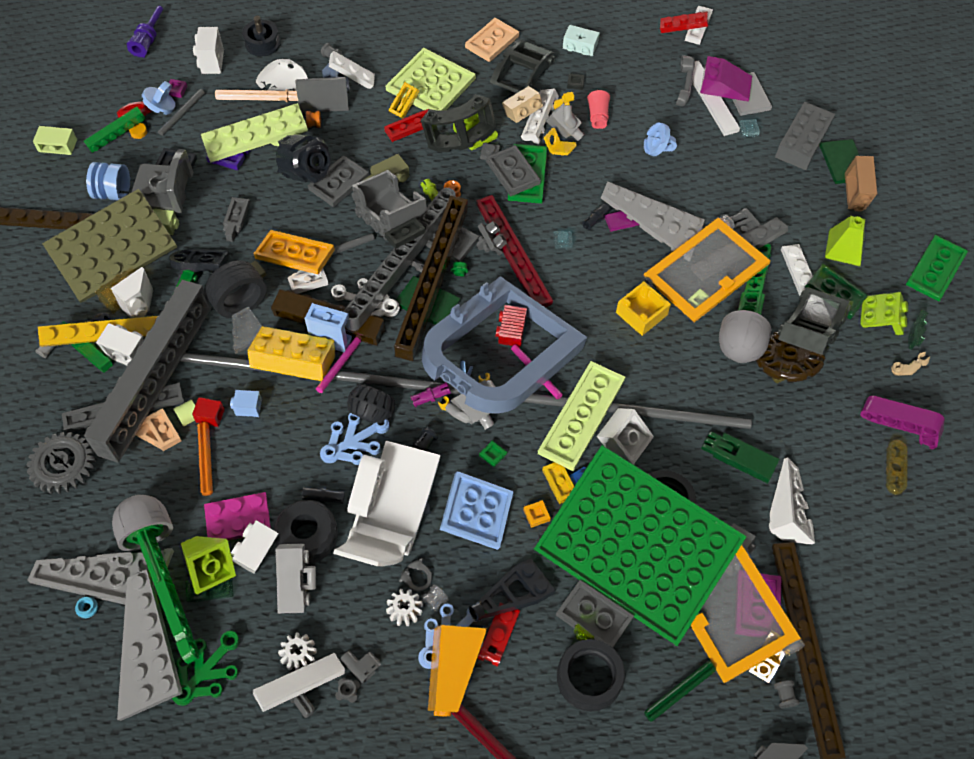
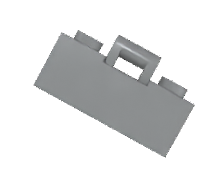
M279 544L276 548L278 614L304 613L307 606H310V593H306V590L316 589V567L305 566V563H309V551L305 550V544ZM307 572V583H303V573Z

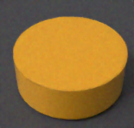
M138 123L129 129L130 135L135 139H141L147 135V129L143 123Z

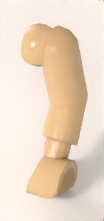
M922 352L918 355L917 360H914L909 365L896 362L891 368L892 373L897 376L913 375L921 365L926 366L929 363L930 357L925 360L920 359L926 353Z

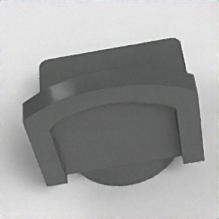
M178 149L173 156L170 166L141 164L132 192L139 189L152 209L182 213V205L186 199L185 188L188 177L192 178L193 169L186 150ZM165 171L168 173L167 193L158 194L153 192L149 187V180L155 176H161L162 172Z

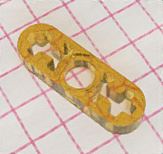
M900 440L891 441L886 451V488L894 495L903 493L907 488V446ZM895 446L900 450L897 457H895L896 449H893ZM891 464H898L901 467V471H895ZM896 477H899L897 479V484L900 486L899 488H896V485L893 484L896 480Z

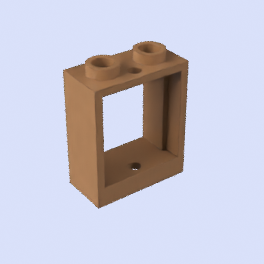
M856 156L845 172L848 209L863 211L877 195L874 156Z

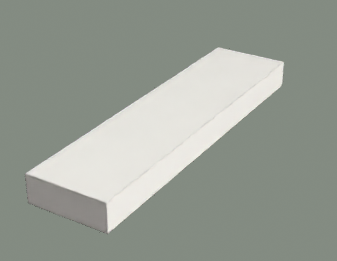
M333 653L254 689L253 695L264 712L345 674V669L336 654Z

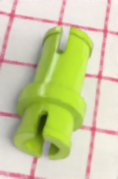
M425 179L424 182H421L423 192L432 201L438 194L436 185L430 179Z

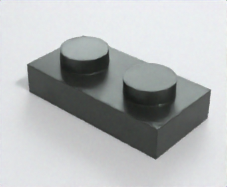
M413 218L385 232V238L397 249L425 234V227L416 218Z

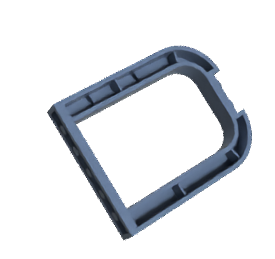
M500 276L491 284L485 283L482 285L480 292L463 305H455L451 310V314L428 331L423 345L422 364L427 374L434 381L441 377L446 383L457 389L459 393L465 395V404L469 407L485 413H504L518 407L584 348L587 337ZM506 302L511 306L527 308L526 317L555 336L557 340L502 386L488 387L478 383L443 355V351Z

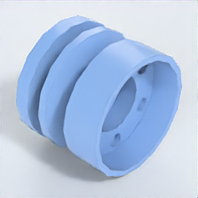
M92 162L88 168L86 179L89 196L93 199L109 198L116 201L125 197L126 193L119 192L129 191L130 174L127 166L124 164L108 165L107 163Z

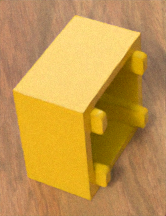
M643 281L618 301L616 313L643 336L668 315L671 304Z

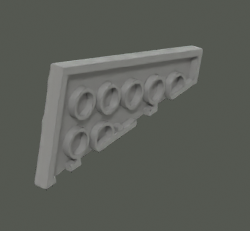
M608 181L601 196V199L610 206L624 212L629 220H634L640 224L639 227L652 237L670 246L671 251H675L700 232L705 221L702 218ZM695 247L683 255L686 261L690 262Z
M172 548L161 551L167 568L174 553ZM131 552L97 555V557L87 558L80 556L75 559L36 560L28 581L36 585L125 605L127 578L149 569L143 553Z
M147 569L127 578L117 720L120 721L183 693L151 574Z

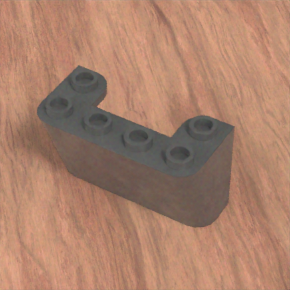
M389 170L352 185V197L356 204V215L359 218L362 217L365 223L374 228L375 232L381 234L385 240H387L385 232L413 218L418 220L427 211L426 199L419 193L413 192L414 202H412L399 192L397 177Z

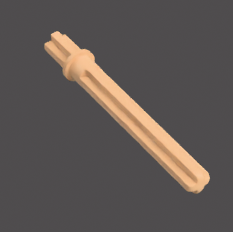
M288 89L285 91H215L217 100L286 101L287 103L289 101H298L297 91H289Z

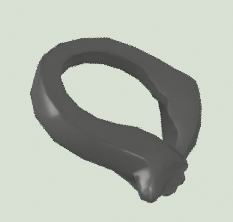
M423 558L411 562L402 571L399 582H405L412 591L420 592L429 587L432 575L430 570L423 564ZM410 568L422 570L427 574L428 579L424 586L417 587L412 583L408 571Z

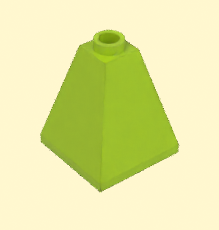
M850 216L831 228L828 234L825 258L860 266L865 239V219Z
M196 536L181 543L196 594L236 576L227 539Z

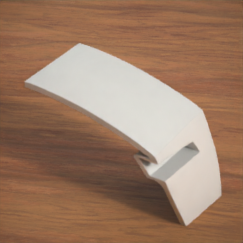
M389 441L385 442L381 459L363 455L348 504V513L356 515L355 521L346 543L334 549L333 554L375 566L394 565L401 562L404 555L408 556L424 514L441 455Z

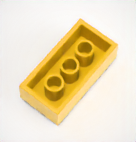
M262 326L248 348L250 368L322 381L335 359V343L332 339Z

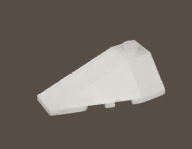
M788 457L784 459L770 510L769 528L782 541L814 544L813 523L811 519L807 520L804 509H809L808 504L800 493L804 488L799 469Z

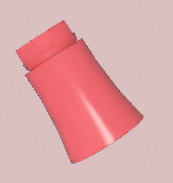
M596 90L587 97L590 120L593 128L603 129L607 126L610 95L606 91Z

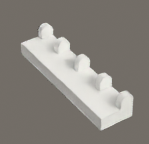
M555 89L540 91L539 94L543 107L530 114L521 135L524 141L532 140L533 143L540 144L539 136L541 133L544 134L545 131L543 126L549 117L550 110H554V100L559 98Z

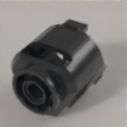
M294 134L287 135L278 141L279 146L276 152L277 172L288 179L311 183L320 182L327 176L331 157L328 152L329 146L324 140L318 137ZM303 143L302 145L304 146L295 151V147Z

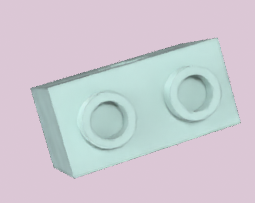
M569 25L564 36L563 49L593 56L598 45L599 32Z

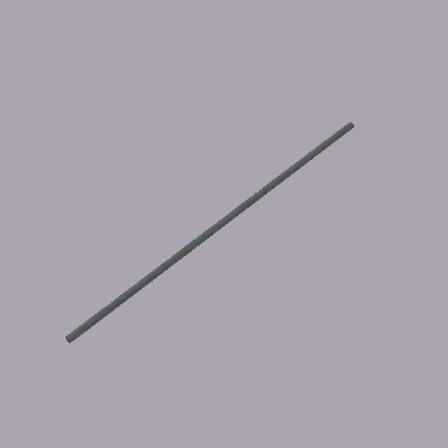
M184 353L180 360L181 362L271 372L250 368L249 360ZM339 371L333 378V380L425 391L428 387L433 388L444 384ZM448 384L451 394H461L452 385ZM532 394L524 402L564 407L569 398L561 397L556 399L554 396ZM612 403L607 411L615 413L618 408L634 409L639 416L746 429H751L752 425L751 419Z

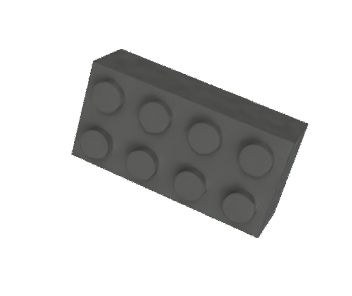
M804 102L781 141L775 158L807 170L828 132L835 114Z

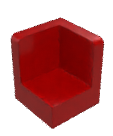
M198 398L192 415L196 423L207 422L208 425L218 427L224 413V407L220 401Z

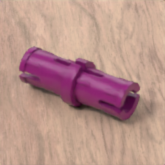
M445 382L433 388L428 387L426 391L412 395L411 399L414 401V406L417 407L429 401L434 402L439 397L451 394L448 383Z

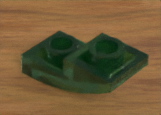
M923 309L913 322L909 332L908 348L910 350L915 345L919 347L926 338L922 335L926 331L924 326L928 322L925 320L928 312Z
M232 578L199 594L195 593L191 580L185 581L186 602L233 597Z

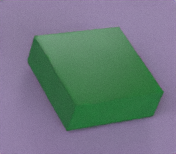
M493 440L479 453V456L493 467L507 455V451Z

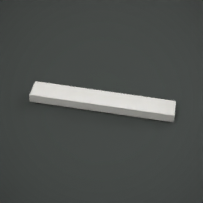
M695 61L692 83L724 136L739 132L740 127L722 98L700 93L704 68L699 61Z

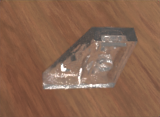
M249 307L232 315L233 349L235 354L249 347L262 327Z

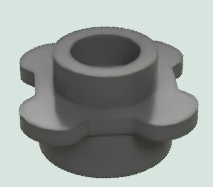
M345 678L338 681V692L335 694L336 699L339 701L343 699L349 700L350 703L357 700V689L360 687L357 680H346Z

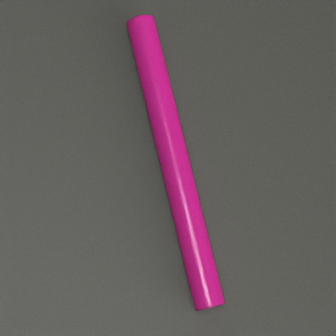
M354 338L317 386V392L323 393L361 343L359 338Z
M516 344L512 346L511 350L527 366L531 362L530 358ZM550 380L543 384L556 399L562 397V393Z

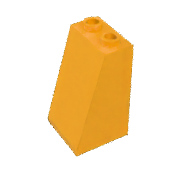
M440 625L434 628L428 711H434V716L451 717V712L459 711L486 634L485 628Z

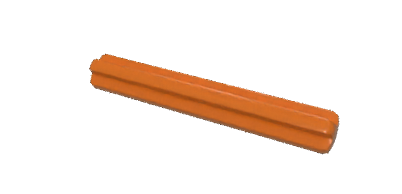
M203 422L198 424L200 488L202 495L207 496L213 493L210 430L208 423Z

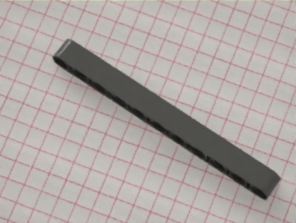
M443 188L428 205L426 213L418 219L425 227V234L397 249L394 248L345 308L344 312L348 313L349 316L345 325L348 330L356 331L361 328L428 240L437 231L450 195L455 196L453 189Z

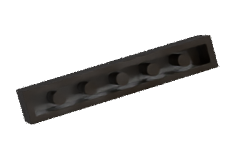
M279 289L271 309L274 316L306 325L305 317L312 303L344 312L346 307L330 304L326 300H316L308 295L302 296L291 290ZM370 315L361 328L351 331L345 327V332L351 335L352 339L359 338L362 342L378 346L385 330L384 319L380 316Z

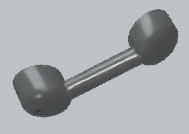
M681 56L680 69L681 72L687 73L684 90H681L676 106H685L690 98L695 62L689 56Z

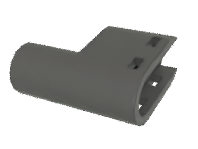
M347 651L340 659L362 684L376 673L375 670L381 665L372 652H368L362 659L358 660L351 651Z

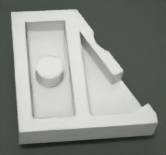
M323 269L319 275L299 270L288 277L291 290L296 294L328 285Z

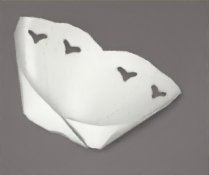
M279 59L268 64L260 72L256 83L262 89L265 85L261 81H265L266 85L271 84L268 90L285 91L286 89L294 88L296 91L295 80L308 78L302 66L290 59ZM288 64H293L294 68H290Z

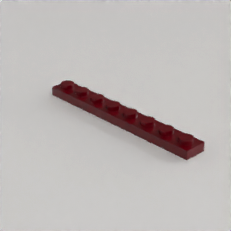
M493 195L476 200V205L486 223L489 224L494 221L498 224L500 231L494 236L496 237L501 234L505 237L507 244L501 249L526 294L544 307L552 305L553 300Z

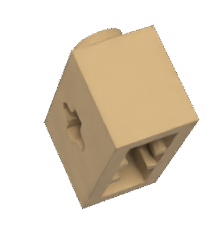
M529 86L502 102L506 115L516 123L543 107L539 92Z

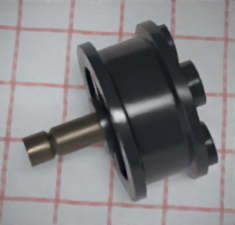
M255 16L254 21L248 23L243 28L242 35L245 40V47L250 54L268 56L279 48L278 30L273 22L260 19V16Z

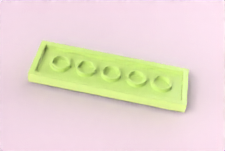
M297 103L203 133L201 136L211 163L279 141L287 135L307 132L308 129Z
M590 361L540 446L538 454L574 471L623 385L625 377Z

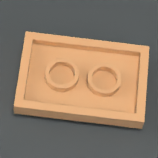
M494 18L465 43V48L490 62L519 37V31Z

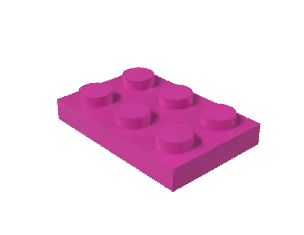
M266 492L204 504L207 537L227 540L243 538V533L249 523L253 525L255 521L271 529Z

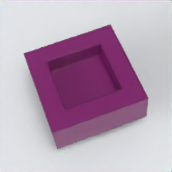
M170 79L169 84L172 85L169 95L182 98L187 88V83Z

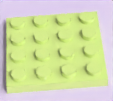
M423 48L386 85V91L397 96L404 82L419 90L417 97L412 103L413 105L422 110H447L476 79V74Z

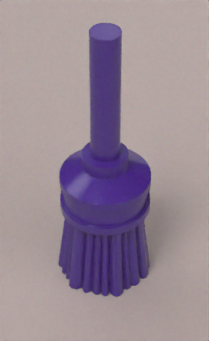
M157 6L147 24L141 23L137 26L134 35L127 42V50L134 56L145 58L149 46L156 38L157 34L153 27L163 11L161 6Z

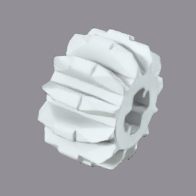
M400 589V595L392 593L393 600H387L389 607L386 609V612L391 614V621L397 620L398 626L403 621H405L406 626H409L410 619L413 622H417L416 615H422L420 608L423 604L422 601H418V594L412 595V590L409 589L404 594L403 589ZM401 605H403V606H405V607L408 605V609H407V610H406L405 608H402V609H401Z
M296 633L294 639L288 635L287 639L289 642H281V646L284 649L279 650L278 654L282 656L280 661L282 664H287L288 670H291L294 665L295 670L301 668L300 665L307 666V661H315L312 656L317 653L316 648H313L315 643L313 640L308 641L309 637L307 634L301 638L300 634ZM299 649L301 654L297 655L294 650Z

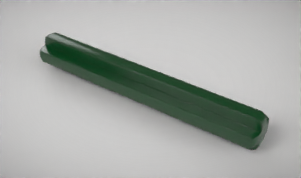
M707 661L646 709L644 712L646 718L653 722L716 671L715 665L711 661Z

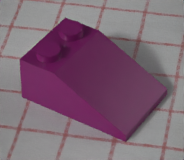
M707 56L700 93L749 101L752 76L725 59Z

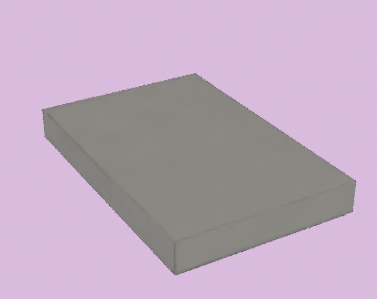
M754 72L748 73L752 76L749 101L732 99L740 116L769 111L772 108Z

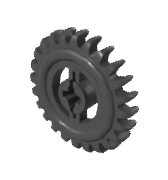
M61 432L59 436L53 434L51 439L46 437L44 443L39 442V448L32 449L34 454L28 456L31 461H28L26 464L29 467L27 469V474L30 475L29 480L34 482L35 487L38 488L40 486L43 492L47 488L50 494L53 493L55 488L56 492L61 494L62 487L67 492H69V485L77 489V480L85 483L82 476L90 477L87 469L94 470V467L89 462H96V460L91 456L95 455V452L85 438H82L80 434L74 436L72 432H69L67 435ZM66 449L72 451L75 456L74 463L65 452L58 450ZM54 456H56L57 459H58L61 463H64L68 468H66L63 464H60V463L56 460V458H55ZM49 457L51 466L58 474H52L47 471L46 463Z

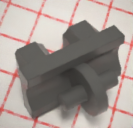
M492 221L487 225L483 223L478 225L483 236L478 238L477 248L485 250V252L490 250L496 251L497 255H501L503 253L501 248L507 244V241L501 234L496 237L494 236L500 231L498 224Z

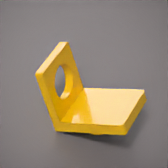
M552 128L544 136L545 143L551 154L569 155L577 146L576 142L560 141L555 128ZM551 135L554 136V143H553V144L550 143V136H551Z

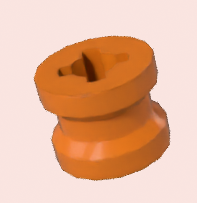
M306 111L307 128L312 126L321 128L320 111L315 113Z
M451 180L444 184L443 188H451L455 191L456 197L461 196V186L457 181Z

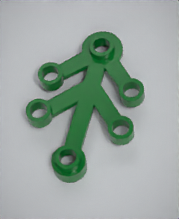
M227 631L221 636V646L205 663L204 651L207 648V644L201 638L195 640L196 645L202 642L203 647L198 649L200 658L195 660V675L189 681L188 669L191 663L182 667L180 663L183 659L182 657L178 658L179 681L182 691H187V696L180 698V695L172 698L177 705H187L192 702L194 697L211 695L217 698L223 693V688L219 683H213L209 687L196 688L201 681L219 678L233 680L238 676V669L234 665L212 670L229 650L231 651L238 647L240 639L235 632ZM229 639H235L233 645H227ZM230 669H235L233 676L227 675ZM216 686L219 687V692L213 694L212 689Z

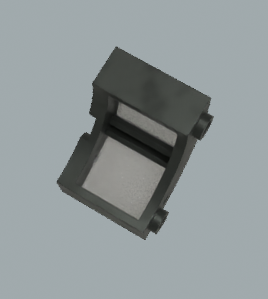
M806 287L801 292L800 303L796 311L784 325L780 326L778 331L780 337L778 340L824 355L830 348L828 344H833L838 337L839 331L837 329L845 323L853 302Z

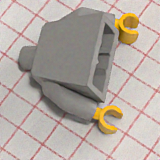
M568 92L562 95V99L555 100L553 105L554 112L548 117L546 122L565 138L572 136L579 141L584 133L578 128L581 121L572 113V105L569 103L574 101L573 92Z
M485 373L486 379L478 376L480 384L495 387L490 380L489 373ZM463 394L452 399V403H450L447 396L443 397L446 401L445 404H441L438 401V405L442 410H446L454 418L464 423L473 424L479 420L485 430L495 424L489 415L490 413L481 412L466 405V396Z

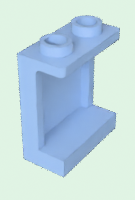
M311 304L305 317L309 335L334 340L335 350L341 352L347 349L352 340V336L345 332V325L349 318L348 313Z

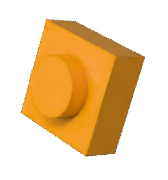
M543 500L525 506L523 509L531 528L550 521V516Z

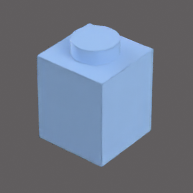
M235 390V396L231 398L230 406L236 416L259 417L262 398L259 391Z

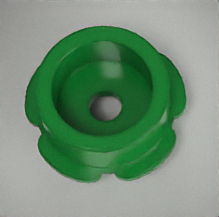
M455 262L451 271L454 272L455 276H464L465 273H468L467 264Z

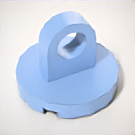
M164 81L159 88H145L141 95L144 104L156 113L164 112L165 115L172 113L175 108V102L169 95L172 85Z
M660 122L654 124L648 130V137L644 140L645 153L651 156H658L663 151H673L677 147L676 139L670 135L669 126Z

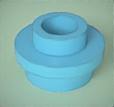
M92 597L79 599L75 606L76 614L85 619L92 617L98 610V603ZM86 605L91 606L89 610L84 611Z

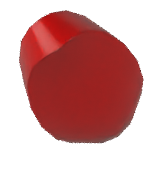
M133 102L119 109L117 116L120 118L136 106L144 116L151 113L152 110L144 102Z

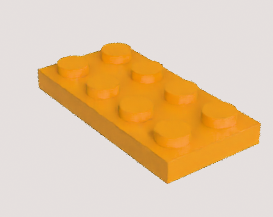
M270 230L253 254L255 259L319 275L335 251V248L332 244Z

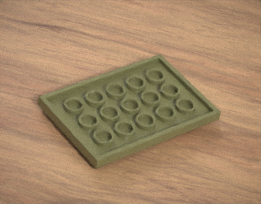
M139 189L42 243L80 303L177 248L176 243Z

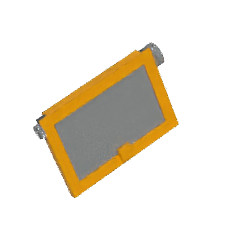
M724 214L645 272L643 275L645 279L643 281L650 287L654 286L693 322H696L769 265L770 260L733 230L735 227L733 220Z
M741 545L691 624L694 633L711 662L715 665L724 683L783 651L785 656H789L805 646L743 545Z

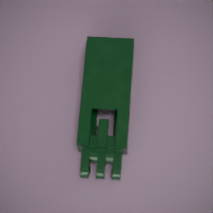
M709 432L707 435L709 438L705 439V444L701 447L702 450L712 454L714 458L768 484L778 464V458L726 433L720 436ZM732 450L737 452L736 456L730 454Z

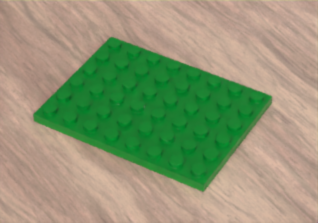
M601 445L534 550L678 646L747 536Z

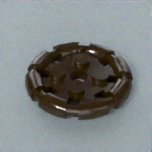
M777 331L770 336L765 353L756 360L759 368H763V372L777 380H780V378L787 379V382H799L807 380V377H813L821 371L824 366L825 354L821 355L778 340L780 335H778Z

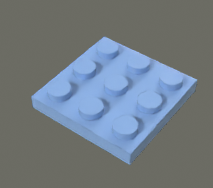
M457 471L453 478L440 530L498 550L501 546L513 491Z

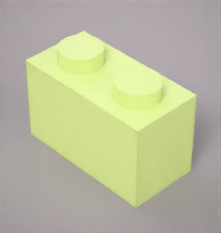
M39 126L33 142L38 152L71 155L77 138L73 129Z

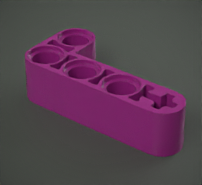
M876 396L867 397L860 413L861 417L871 422L920 435L919 443L929 446L930 449L937 448L944 430L945 419L940 413Z

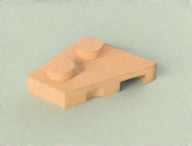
M163 408L147 416L136 433V436L163 451L182 441Z

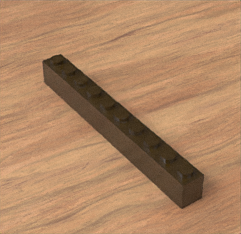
M450 195L394 345L395 357L414 361L467 215L468 199Z

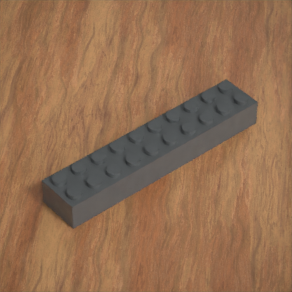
M182 280L175 288L172 297L166 302L165 308L156 318L155 324L147 332L143 343L137 348L133 359L127 364L126 370L117 380L116 386L108 394L102 408L98 410L94 421L86 429L84 437L97 456L117 463L120 462L211 310V305L202 285Z

